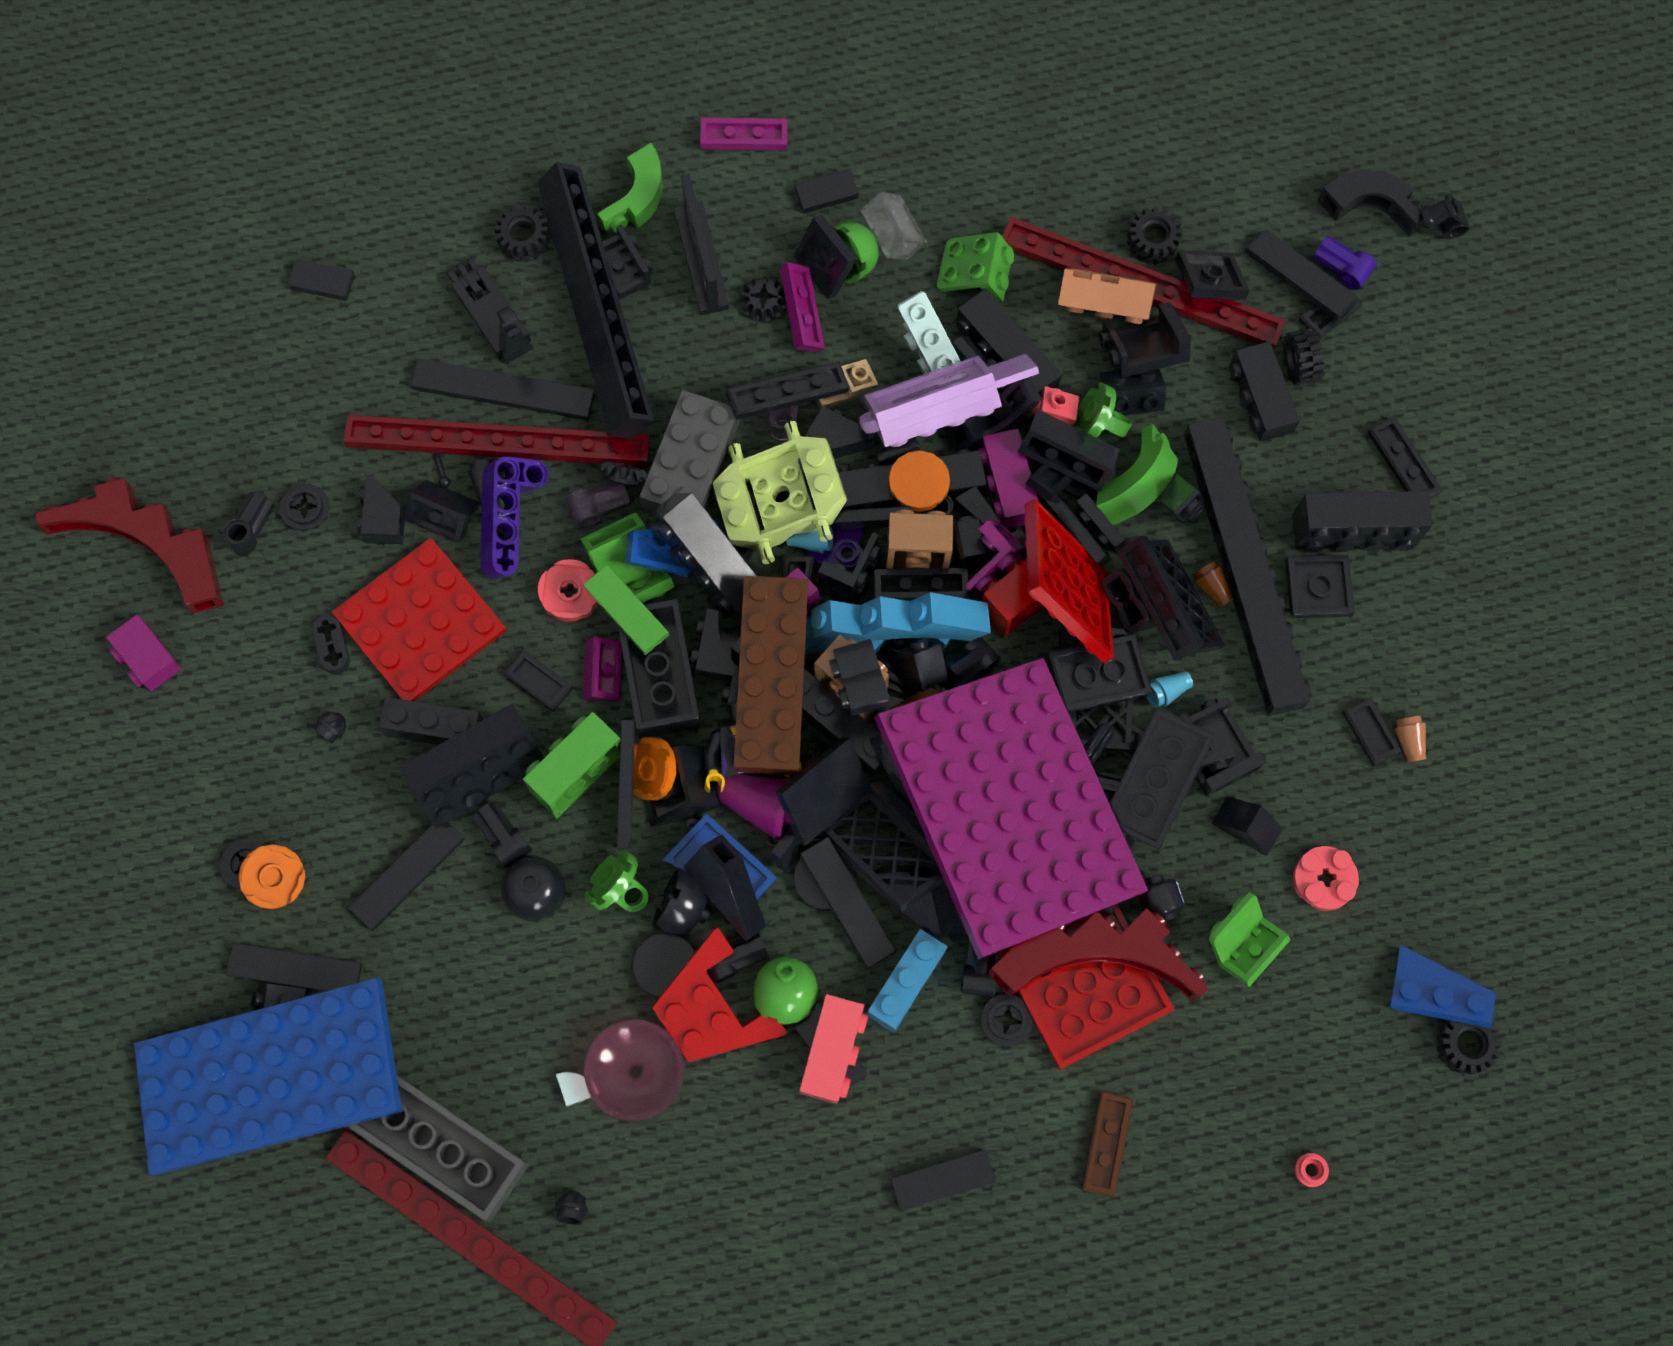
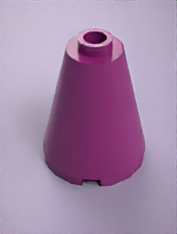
M740 774L724 778L725 785L722 792H720V784L718 783L716 792L719 795V801L775 840L779 841L791 826L775 792L790 779Z

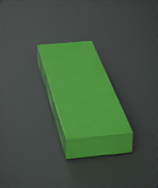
M608 565L583 584L587 592L644 655L648 654L669 636V632Z

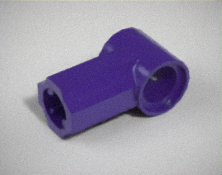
M1329 235L1323 240L1313 256L1315 260L1337 273L1339 281L1351 290H1359L1377 266L1375 259L1364 251L1354 252Z

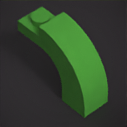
M1153 424L1142 428L1141 452L1132 467L1119 477L1105 482L1101 491H1098L1097 507L1112 525L1123 522L1148 507L1162 494L1174 476L1178 458L1170 449L1166 435L1159 433Z

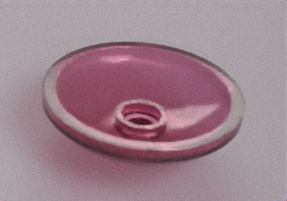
M643 1020L622 1021L608 1027L592 1043L584 1065L585 1083L591 1098L607 1114L626 1121L649 1119L663 1112L678 1095L684 1078L682 1053L674 1038L662 1027ZM635 1066L642 1069V1074L639 1078H632L630 1076V1070Z

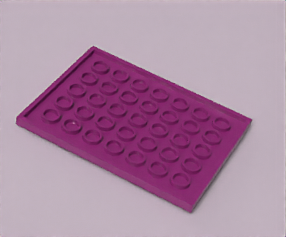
M1044 658L879 713L875 717V721L978 959L1148 891Z

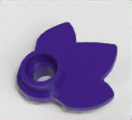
M863 529L833 530V546L831 551H824L821 554L808 550V554L813 556L817 563L821 565L825 561L830 564L833 562L839 563L847 569L854 568L862 555V548L859 543L863 537ZM849 550L853 553V556L845 559L841 554L843 551Z

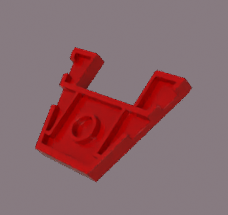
M718 926L712 929L706 940L696 949L683 969L677 973L652 1005V1009L688 1062L787 1034V1030L783 1024L777 1023V1019L771 1018L768 1015L766 1019L760 1013L746 1023L741 1024L706 972V970L734 953L733 948Z

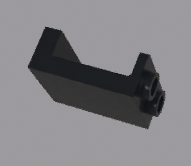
M1171 302L1159 304L1158 319L1145 321L1142 324H1133L1114 329L1109 318L1102 319V331L1098 333L1099 342L1103 349H1107L1109 362L1112 367L1116 366L1121 378L1190 361L1191 337Z
M1214 698L1200 707L1202 711L1194 715L1187 712L1179 716L1199 727L1224 721L1236 757L1228 764L1229 768L1217 773H1211L1210 769L1198 772L1199 776L1196 777V780L1206 797L1258 771L1266 763L1261 751L1256 754L1254 753L1229 711L1230 701L1228 698L1221 701Z

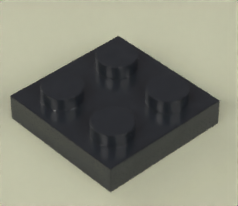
M822 214L813 217L794 254V257L801 266L809 267L811 279L827 299L838 294L857 259Z
M1178 251L1175 261L1192 298L1246 300L1250 290L1233 253Z
M1349 555L1288 556L1286 558L1291 618L1352 617L1355 614Z

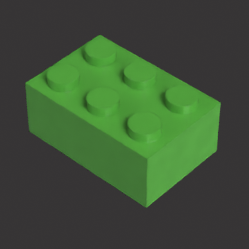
M594 712L588 717L585 715L580 717L571 729L573 731L565 739L559 738L550 746L549 754L541 762L539 760L533 762L525 771L526 776L523 780L529 792L556 819L620 758V737Z

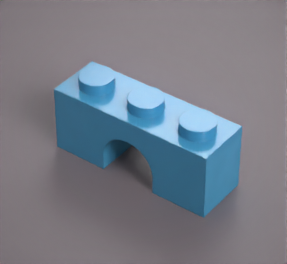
M920 929L867 1012L868 1017L890 1032L895 1033L920 990L945 954L948 946Z

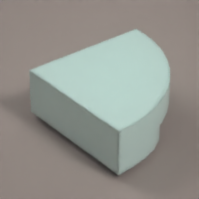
M571 1072L556 1074L567 1107L598 1096L596 1088L585 1077Z

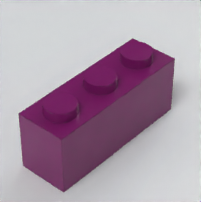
M1018 429L983 436L982 448H978L982 464L987 467L988 475H985L988 493H994L996 502L992 503L993 512L1006 528L1024 526L1025 504L1034 498L1038 501L1036 492L1026 485L1031 472L1026 455L1018 452L1022 441Z

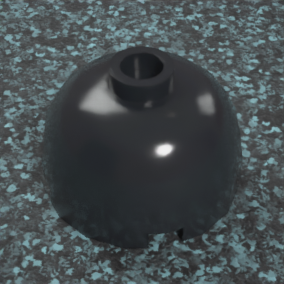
M538 856L524 857L515 861L506 870L501 882L502 898L506 907L516 917L526 921L542 920L553 916L562 906L566 896L565 880L560 869L550 860Z
M682 868L677 869L663 892L665 893L661 903L663 911L658 907L656 908L652 926L672 934H685L693 930L698 922L705 923L711 911V906L707 905L708 896L704 893L700 884L686 870Z

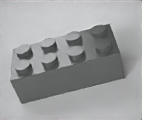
M684 390L681 391L640 494L642 510L652 513L673 494L692 493L706 511L714 491L712 482L721 473L729 452L728 447L732 445L740 424V419H735L730 405Z

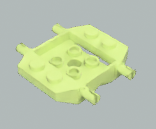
M790 421L791 427L788 423L784 425L789 439L788 442L753 456L744 458L740 444L735 443L734 447L730 445L728 450L732 458V464L712 482L730 542L733 545L759 551L763 564H769L768 559L771 563L775 560L771 547L782 544L793 534L809 533L817 530L821 542H826V537L828 540H831L833 536L829 525L834 522L847 501L826 438L800 436L797 422ZM799 461L802 463L816 510L813 508ZM748 481L751 482L763 522L764 530L761 531L746 485ZM780 492H790L787 500L776 502V497Z

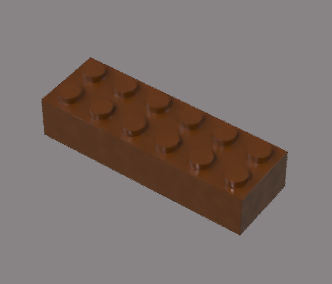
M744 576L734 772L796 775L799 773L808 579Z

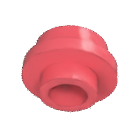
M1308 1153L1302 1155L1296 1161L1295 1175L1300 1183L1307 1187H1317L1326 1181L1329 1168L1324 1158L1320 1155ZM1308 1164L1316 1167V1174L1313 1177L1306 1173V1166Z

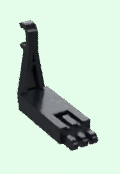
M470 257L466 261L471 270L467 271L464 265L460 263L456 265L461 274L459 277L456 276L452 269L447 270L446 273L452 281L451 284L455 294L499 360L503 358L505 363L508 364L532 350L529 333L485 267L481 266L479 268L474 259Z

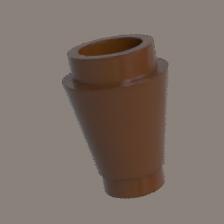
M1214 561L1193 574L1197 580L1194 583L1218 608L1234 599L1221 566L1217 567Z

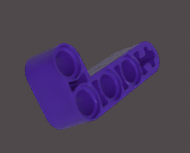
M501 457L486 465L483 470L481 570L489 579L496 580L509 576L518 567L520 492H530L545 485L549 476L548 469L540 461ZM498 467L503 469L505 473V479H502L499 476L497 470ZM527 470L533 475V483L527 478ZM497 497L503 500L504 510L498 506ZM497 527L503 531V540L497 536Z

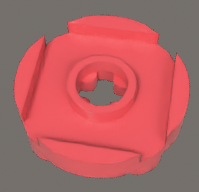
M573 559L561 560L542 574L538 584V595L547 614L565 622L578 621L591 616L598 603L583 586L584 583L595 575L588 565ZM568 584H573L574 589L578 590L572 597H566L564 593H561L562 589H567Z
M1320 846L1311 849L1300 858L1293 871V884L1296 893L1306 903L1310 904L1311 907L1321 911H1332L1341 908L1354 898L1359 884V876L1349 853L1334 847ZM1323 870L1328 871L1329 875H1333L1334 880L1330 882V887H1325L1323 881H1318V876L1323 874Z

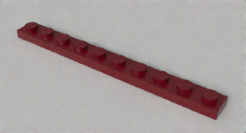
M1011 216L1002 235L1003 239L1013 249V252L1063 271L1066 268H1075L1156 283L1153 305L1159 307V304L1171 302L1176 313L1256 344L1270 341L1273 350L1278 343L1286 322L1284 319L1233 300L1192 298L1183 281Z
M348 415L343 440L345 447L515 457L594 464L613 461L639 467H648L650 435L639 434L634 439L612 437L609 436L608 432L360 415Z
M345 1129L325 1157L588 1346H602L618 1323Z

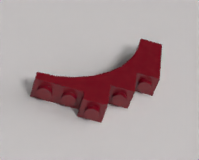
M125 478L108 479L103 484L94 486L96 498L84 497L78 499L73 504L65 506L54 505L46 508L43 512L35 513L37 525L47 535L66 531H99L119 535L142 545L157 555L168 566L178 582L185 605L193 614L224 606L208 537L201 529L193 528L182 530L179 535H176L171 513L163 503L146 504L138 510L134 489Z
M1148 909L1142 912L1121 934L1116 931V924L1108 916H1101L1096 912L1070 938L1065 934L1067 932L1065 926L1016 944L987 973L1009 997L1030 981L1051 970L1078 963L1093 962L1127 965L1151 973L1174 986L1192 1002L1200 998L1209 989L1204 984L1205 978L1193 967L1189 969L1180 960L1182 956L1179 951L1172 945H1165L1162 942L1170 933L1166 928L1167 923L1158 913L1154 911L1151 913Z

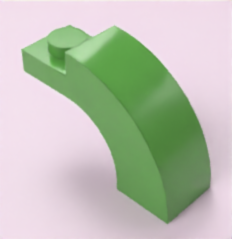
M652 143L627 157L628 170L634 178V184L629 193L597 213L600 228L605 235L613 231L616 232V227L619 225L625 228L629 221L638 229L656 211L662 196L663 182L660 160Z

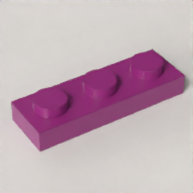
M701 118L700 146L701 149L787 150L788 119Z
M787 262L780 267L795 349L814 353L820 352L825 349L810 269L806 266Z

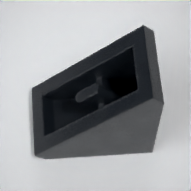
M1228 796L1212 822L1216 827L1265 856H1268L1283 830L1261 805Z

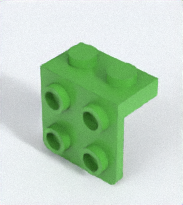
M999 232L949 239L946 242L937 281L938 289L945 292L979 287L983 291L986 288L997 302H1003L1005 291L1009 286L1008 276L1010 267L1014 261L1013 249Z
M1249 892L1244 898H1239L1234 903L1231 912L1223 921H1219L1213 926L1209 941L1219 966L1250 987L1290 942V938L1287 933L1263 917L1257 897Z

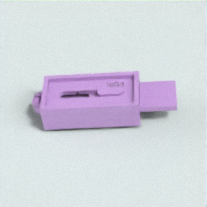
M1027 354L989 367L979 356H975L864 395L869 412L860 416L861 429L865 433L877 432L885 447H897L907 443L910 438L932 435L937 429L944 426L953 427L961 425L967 418L976 415L986 416L993 413L994 409L1001 407L997 388L1039 374L1038 367Z

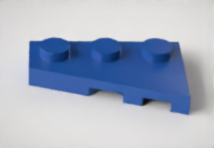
M650 529L628 533L625 564L688 577L687 575L690 573L683 563L679 565L668 552L671 548L664 539L659 540Z
M707 813L663 859L664 863L678 869H684L683 866L704 844L722 834L743 858L757 901L777 880L775 875Z
M1400 945L1390 1009L1491 1028L1496 997L1495 992Z

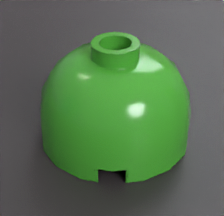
M848 221L832 227L857 258L855 261L856 266L851 268L845 283L849 284L859 281L874 269L878 261L879 252L877 240L872 232L863 224Z
M780 957L767 962L757 973L753 986V999L756 1009L761 1016L767 1019L768 1015L771 1018L777 1019V1023L780 1024L797 1023L807 1018L818 1001V986L815 974L807 964L797 958Z

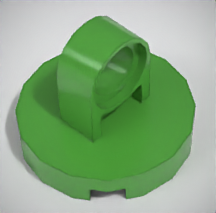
M1100 382L1098 383V390L1092 387L1083 398L1077 410V416L1081 417L1079 425H1073V427L1096 438L1104 429L1118 436L1125 437L1133 423L1124 415L1114 411L1116 404L1115 389Z
M624 849L619 850L617 858L613 855L608 856L591 876L589 882L593 884L591 892L585 891V901L598 910L605 909L614 902L629 912H636L644 908L648 902V893L643 885L634 878L638 866L637 858ZM629 889H639L641 893L636 902H625L624 896Z

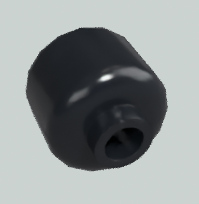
M1163 874L1144 879L1148 891L1138 896L1143 912L1146 909L1151 913L1154 911L1165 921L1179 917V911L1184 908V900L1178 882L1172 878L1164 879Z

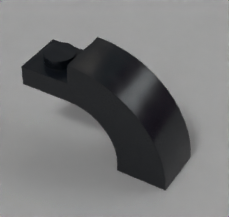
M1030 377L1013 382L999 396L1002 406L994 409L993 413L986 416L976 415L967 418L964 423L958 426H947L944 431L955 452L964 449L974 451L981 448L983 436L1017 429L1033 416L1031 410L1042 401Z

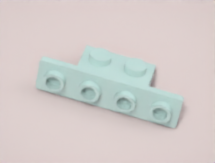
M920 291L898 304L897 307L905 321L903 326L907 331V334L903 335L911 351L917 350L920 356L917 363L923 374L961 362L925 292Z

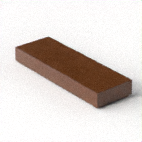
M1100 1091L1081 1190L1115 1197L1133 1098Z

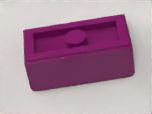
M594 636L585 642L583 701H620L621 641Z

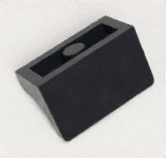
M425 480L410 492L404 519L460 542L465 536L469 517L479 509V502Z

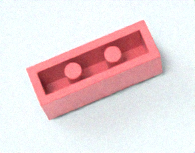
M826 994L799 1094L837 1105L839 1097L846 1099L851 1079L845 1077L848 1065L855 1066L860 1048L854 1045L857 1032L864 1034L868 1015L862 1013L864 1004Z

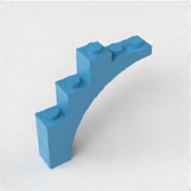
M931 592L912 601L879 596L862 605L829 600L812 608L811 616L806 618L805 656L826 650L839 635L846 640L851 638L856 642L867 639L876 641L900 638H943L972 641L991 633L988 603Z

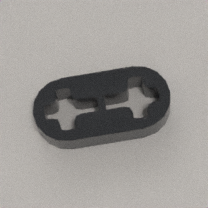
M330 615L321 616L314 622L312 627L319 661L328 673L340 674L350 664L344 631L340 622L335 617ZM326 624L336 628L331 631L332 641L329 642L324 633H320L325 630L324 625ZM332 648L335 649L338 656L343 657L338 659V665L333 666L331 662H327V660L332 659L330 651Z

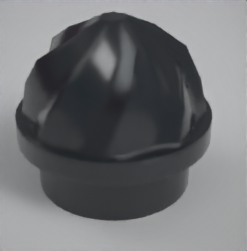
M330 711L318 716V722L313 728L331 744L337 738L341 740L346 730L344 716Z
M568 1191L562 1194L555 1204L556 1220L561 1223L581 1225L583 1218L588 1215L586 1198L577 1191Z

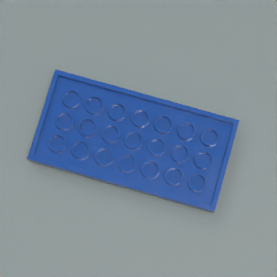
M378 978L134 1043L149 1175H159L402 1112L383 983Z

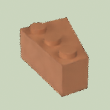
M1066 268L1064 270L1058 305L1067 306L1066 311L1083 313L1084 309L1096 311L1095 316L1113 319V314L1125 316L1124 321L1142 324L1143 319L1149 320L1156 283Z

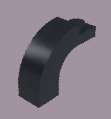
M1359 170L1339 176L1323 187L1317 200L1335 221H1338L1348 212L1358 207L1367 206L1380 209L1388 214L1409 237L1419 230L1424 221L1421 209L1409 200L1414 189L1403 180L1381 171Z

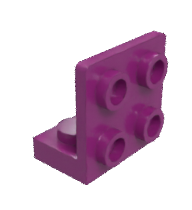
M987 520L979 528L984 534L981 538L982 541L993 552L998 550L999 553L964 586L968 591H982L993 579L997 578L1000 580L998 575L1005 568L1008 569L1015 561L1022 559L1020 554L1025 550L1024 546L1002 522Z

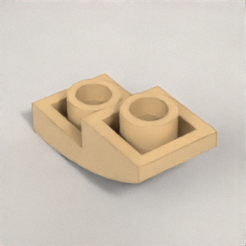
M866 359L841 366L850 386L849 391L815 400L819 411L822 406L826 408L833 407L858 397L878 385Z

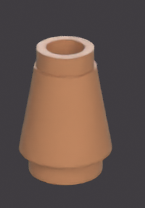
M1421 715L1396 720L1397 728H1394L1407 758V763L1425 760L1426 723H1422Z

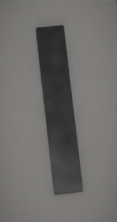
M424 359L417 360L411 384L412 389L416 391L589 421L595 395L594 389Z

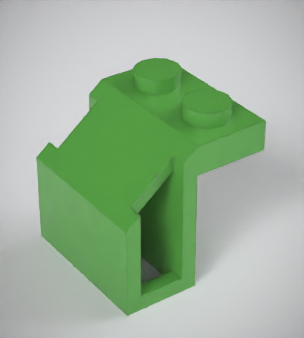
M635 512L581 538V542L596 573L608 565L634 595L644 603L652 598L663 596L675 586L671 577L666 572L625 564L628 533L646 530L645 524Z

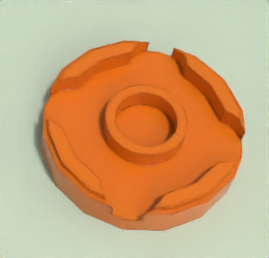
M924 451L908 452L899 457L891 467L888 481L890 493L903 507H912L917 512L931 510L947 496L950 485L948 468L940 458L932 453Z
M643 737L634 748L633 794L641 800H659L665 797L671 790L676 777L674 752L670 745L661 738Z
M273 844L260 846L250 852L240 865L238 874L240 890L248 901L258 907L267 909L284 907L294 901L303 889L305 881L303 864L297 854L287 847Z

